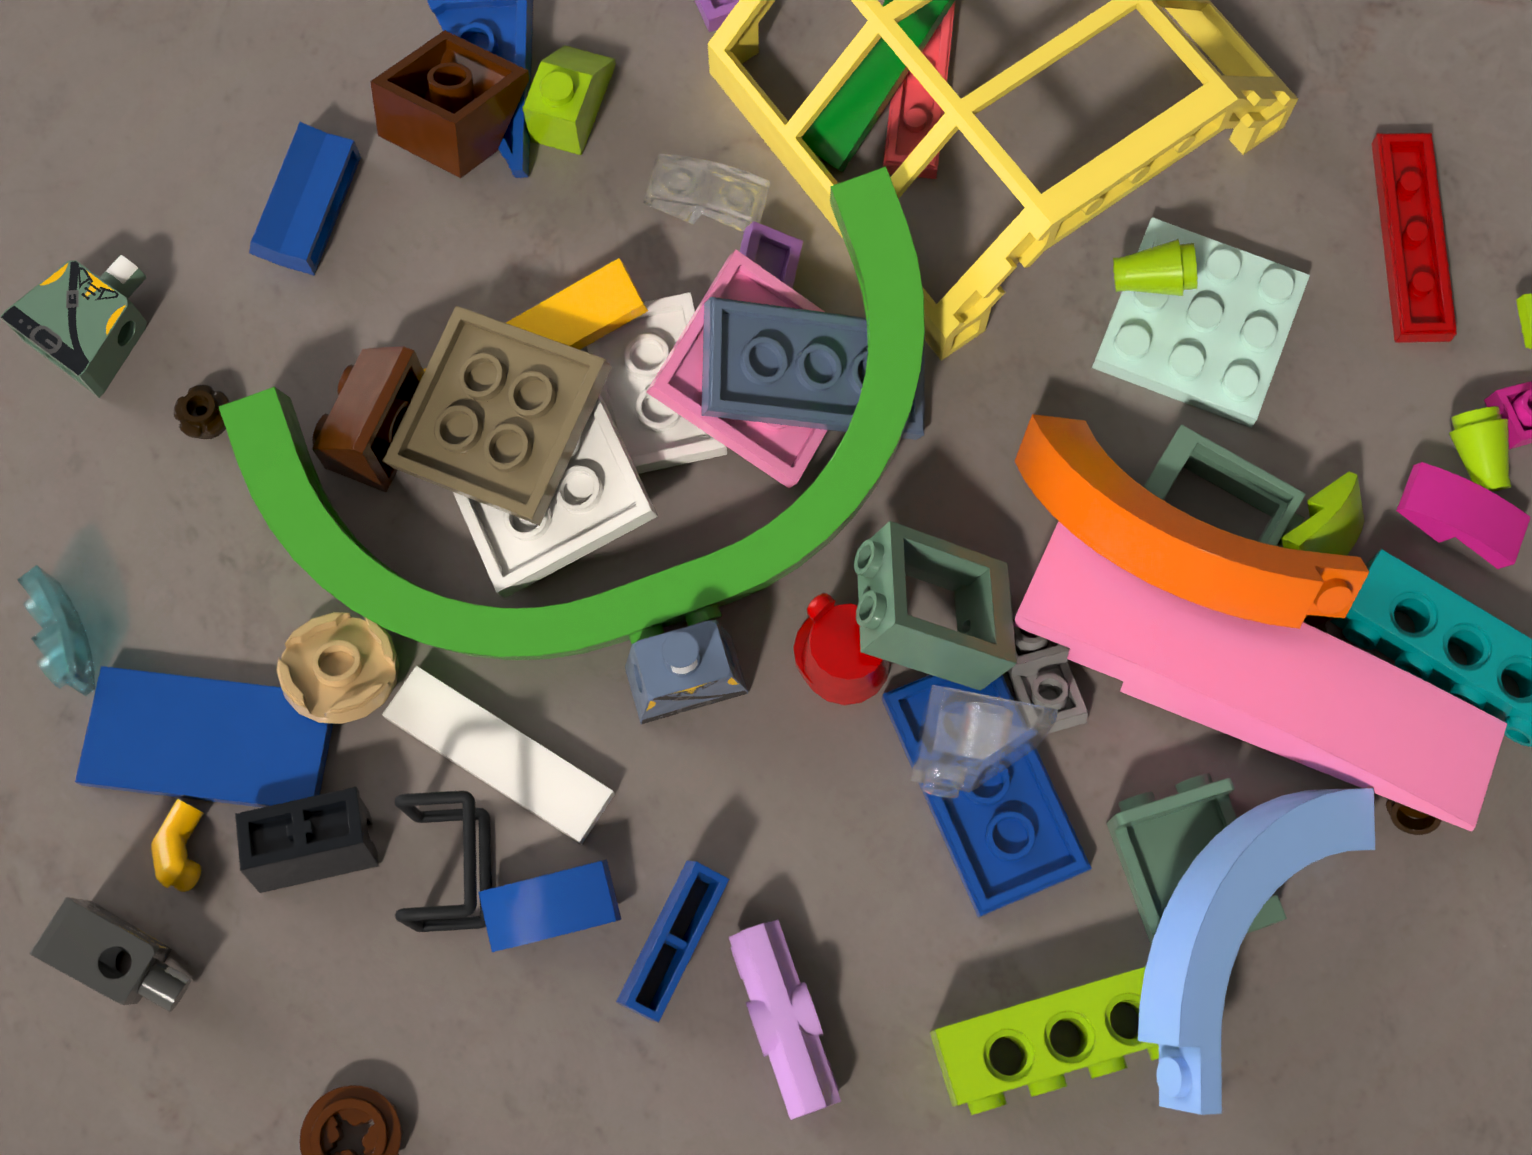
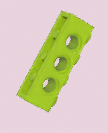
M1146 966L934 1029L930 1032L952 1107L967 1103L970 1114L974 1115L1007 1105L1004 1092L1028 1085L1031 1097L1068 1086L1064 1076L1065 1073L1088 1067L1090 1077L1093 1079L1128 1068L1124 1055L1144 1049L1148 1050L1151 1061L1159 1059V1044L1138 1041V1031L1131 1039L1123 1038L1113 1030L1110 1022L1111 1011L1117 1003L1126 1004L1133 1008L1139 1018V1005ZM1057 1021H1066L1072 1024L1079 1032L1080 1047L1072 1057L1060 1055L1051 1045L1050 1032ZM997 1039H1008L1015 1043L1020 1050L1021 1064L1019 1069L1012 1075L999 1073L990 1062V1048Z

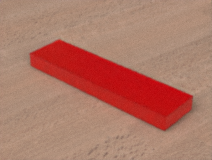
M1432 133L1377 134L1372 141V152L1395 343L1451 342L1457 335Z

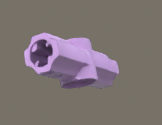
M779 920L762 923L730 936L731 951L740 978L743 979L750 1001L746 1002L762 1053L764 1057L769 1056L790 1120L841 1102L838 1093L839 1088L819 1038L823 1036V1032L806 983H800Z

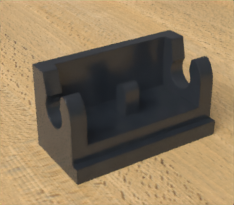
M357 787L235 814L240 871L259 893L379 866L377 849L369 837L367 826L372 825V819L366 805L360 798Z

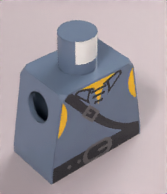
M708 620L638 640L631 646L625 670L641 724L748 694L732 636L717 620Z

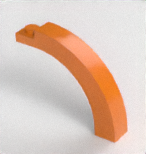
M1032 414L1015 458V463L1023 479L1037 499L1063 526L1094 551L1120 568L1153 586L1187 601L1238 618L1269 625L1300 629L1306 615L1345 618L1369 574V570L1361 557L1283 548L1244 538L1214 527L1175 508L1131 478L1103 450L1085 420Z

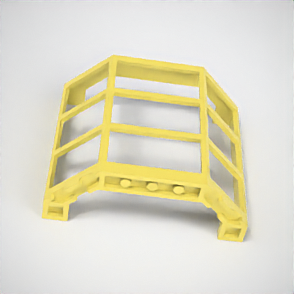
M739 0L708 42L709 73L841 237V231L830 205V186L838 184V182L801 137L881 37L945 112L890 177L898 199L959 129L1025 207L937 304L923 288L925 341L941 361L986 331L992 306L1006 293L1000 285L1016 269L1019 262L1024 268L1030 267L1044 251L1224 129L1234 128L1229 140L1244 155L1284 128L1298 101L1295 94L1210 0H1111L962 99L897 24L932 0H893L884 7L878 0H851L868 21L789 121L742 65V63L759 53L758 23L775 0ZM1161 7H1164L1225 76H1222ZM1137 9L1201 81L1203 86L1041 194L975 115Z

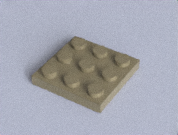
M455 306L383 462L394 469L540 526L612 366L602 357Z

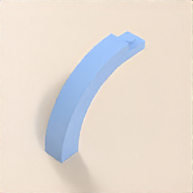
M1374 788L1305 790L1282 795L1262 803L1236 818L1219 832L1198 854L1185 872L1163 912L1153 938L1144 972L1139 1005L1138 1041L1159 1044L1157 1083L1159 1086L1160 1107L1200 1115L1222 1114V1017L1227 986L1240 945L1263 905L1295 873L1309 864L1330 855L1346 851L1375 850Z

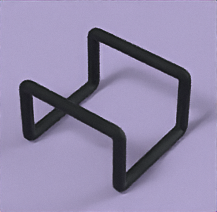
M463 790L398 795L394 801L395 805L414 822L463 821L464 905L402 908L396 911V920L417 932L481 929L486 927L481 902L480 916H468L472 915L477 907L476 820H478L480 891L492 888L491 824L489 813L483 808H475L474 796L470 792ZM463 803V809L420 811L416 807L420 805Z

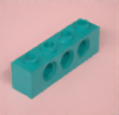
M1381 549L1365 564L1369 574L1346 617H1333L1330 622L1343 629V635L1353 644L1368 650H1378L1394 660L1396 667L1424 681H1429L1438 688L1507 723L1504 733L1506 737L1518 744L1532 747V639ZM1394 611L1403 612L1412 619L1415 625V633L1407 632L1398 626L1394 617ZM1448 642L1457 644L1464 650L1467 657V665L1459 664L1452 659L1448 652ZM1502 674L1508 675L1516 681L1520 690L1519 698L1510 695L1504 689L1501 682Z

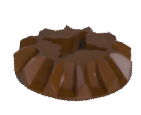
M357 1085L339 1087L324 1094L309 1109L301 1127V1155H331L330 1152L338 1147L337 1143L344 1137L341 1128L342 1122L338 1118L339 1114L343 1120H347L352 1126L374 1122V1125L368 1128V1133L361 1139L365 1148L363 1151L365 1155H398L401 1138L404 1133L396 1113V1107L377 1090ZM347 1149L342 1152H335L333 1155L358 1154L353 1149Z

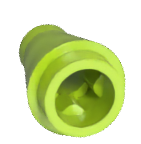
M1179 239L1128 256L1113 258L1116 292L1135 291L1183 296L1184 290L1197 289V263L1194 243L1180 244Z
M1499 407L1480 408L1453 416L1451 419L1454 430L1449 432V435L1472 482L1491 492L1512 487L1509 477L1508 419L1501 418Z

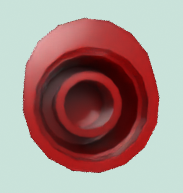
M822 593L810 602L807 608L809 618L797 631L793 646L796 667L812 691L826 701L841 705L862 703L876 695L885 684L891 662L860 652V628L856 621L858 605L849 603L834 606L836 601L829 594Z

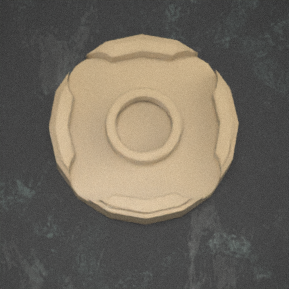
M333 612L312 618L293 631L285 642L286 649L282 653L281 660L280 658L278 659L276 669L285 699L300 715L318 723L344 724L368 716L386 702L397 684L399 661L391 635L382 626L367 618L365 620L353 618L350 616V613Z

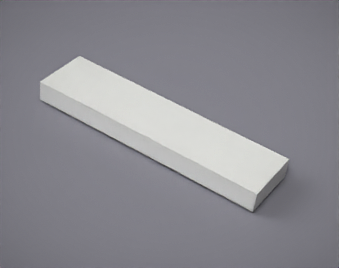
M418 666L414 668L382 714L385 719L581 845L615 795L614 791Z

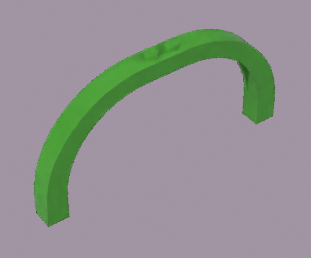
M886 166L830 186V205L855 269L863 297L867 322L868 355L866 373L857 407L837 450L813 484L784 512L744 539L711 554L606 592L569 603L536 608H500L474 605L446 598L425 590L401 577L377 559L355 537L338 515L322 487L312 463L291 398L276 387L219 406L237 463L252 499L270 530L293 560L323 589L351 610L383 628L436 648L469 656L502 660L552 659L585 654L628 640L633 644L638 640L665 633L664 627L686 620L687 625L691 626L722 617L719 607L760 591L795 571L826 547L856 516L878 486L895 455L908 422L921 371L925 334L924 294L916 250Z

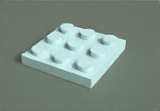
M1151 217L1138 252L1179 239L1180 244L1194 243L1197 263V289L1184 290L1183 296L1122 291L1092 368L1252 428L1258 418L1310 275Z

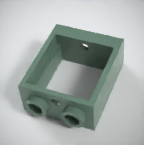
M1182 424L1144 485V488L1164 500L1184 467L1271 516L1258 542L1274 546L1277 544L1283 546L1281 537L1302 524L1304 520L1303 516L1296 513L1306 495L1304 492Z
M889 521L869 540L864 541L860 545L854 560V569L858 575L859 603L856 610V621L860 628V652L980 691L1017 664L1007 562L893 521ZM905 575L954 591L957 631L908 615Z

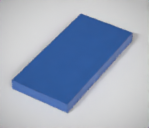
M101 666L75 782L87 787L262 808L320 795L333 723H318L300 715L285 699L281 687Z
M928 675L882 694V702L978 918L1092 869L1002 675L981 691Z

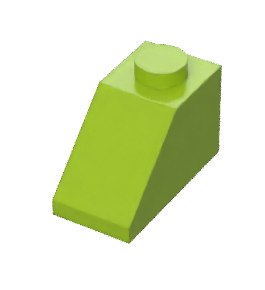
M566 45L543 59L539 64L523 105L530 141L582 156L614 71L615 59Z

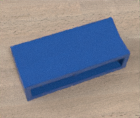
M299 122L252 237L249 254L282 267L315 275L361 159L354 140L329 134Z
M686 861L616 1001L618 1004L651 1021L659 1023L729 881L727 877L697 861ZM697 878L709 884L683 939H680L669 932ZM665 943L677 949L647 1008L635 1000Z

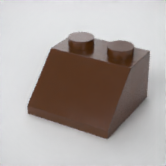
M444 30L370 81L378 136L462 178L497 152L529 81V71Z
M405 346L362 349L355 365L350 364L345 368L338 384L339 396L330 414H324L317 422L312 437V450L325 469L387 492L397 469L390 467L383 462V459L424 374V370L414 350Z

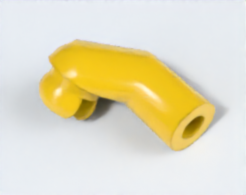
M179 799L175 801L153 838L151 852L155 876L160 884L165 888L173 886L180 892H187L196 885L202 870L198 863L187 858L186 843L204 813Z

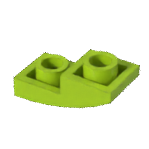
M1350 471L1307 500L1310 518L1281 537L1283 548L1338 555L1349 554L1357 542L1365 522L1358 475Z

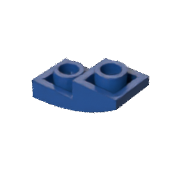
M607 859L478 892L492 952L621 920Z

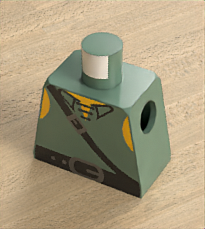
M119 255L100 277L76 260L67 261L5 310L0 318L21 340L100 398L146 329L147 321L128 298L147 277L135 264L122 255Z

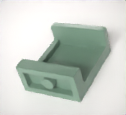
M1210 773L1199 775L1176 784L1175 787L1178 794L1157 801L1152 791L1130 797L1118 803L1121 812L1115 814L1106 823L1151 945L1163 912L1185 872L1208 843L1237 818L1229 798V793L1235 790L1231 777L1213 782ZM1278 895L1270 897L1263 905L1247 933L1287 919Z

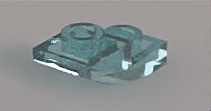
M36 565L17 580L30 596L23 603L25 608L37 623L44 628L31 638L44 655L37 661V664L48 679L59 689L67 684L84 696H87L95 690V670L86 631L78 612L60 583Z

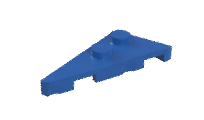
M427 0L443 31H448L529 71V81L499 145L501 155L507 161L515 178L529 177L530 137L523 105L531 87L533 0Z

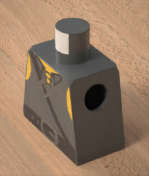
M66 897L29 953L33 957L122 1005L137 1004L142 997H145L171 1012L185 994L192 980L164 963L172 950L170 947L96 903L83 899ZM123 951L129 953L132 960L131 968L125 975L118 969V959Z

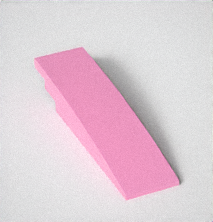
M1058 521L1017 611L1014 621L1015 627L1070 648L1068 660L1123 681L1120 690L1122 693L1360 788H1374L1375 794L1472 832L1474 830L1507 723L1372 654L1304 622L1300 629L1269 625L1218 612L1177 597L1145 582L1112 563L1073 535Z

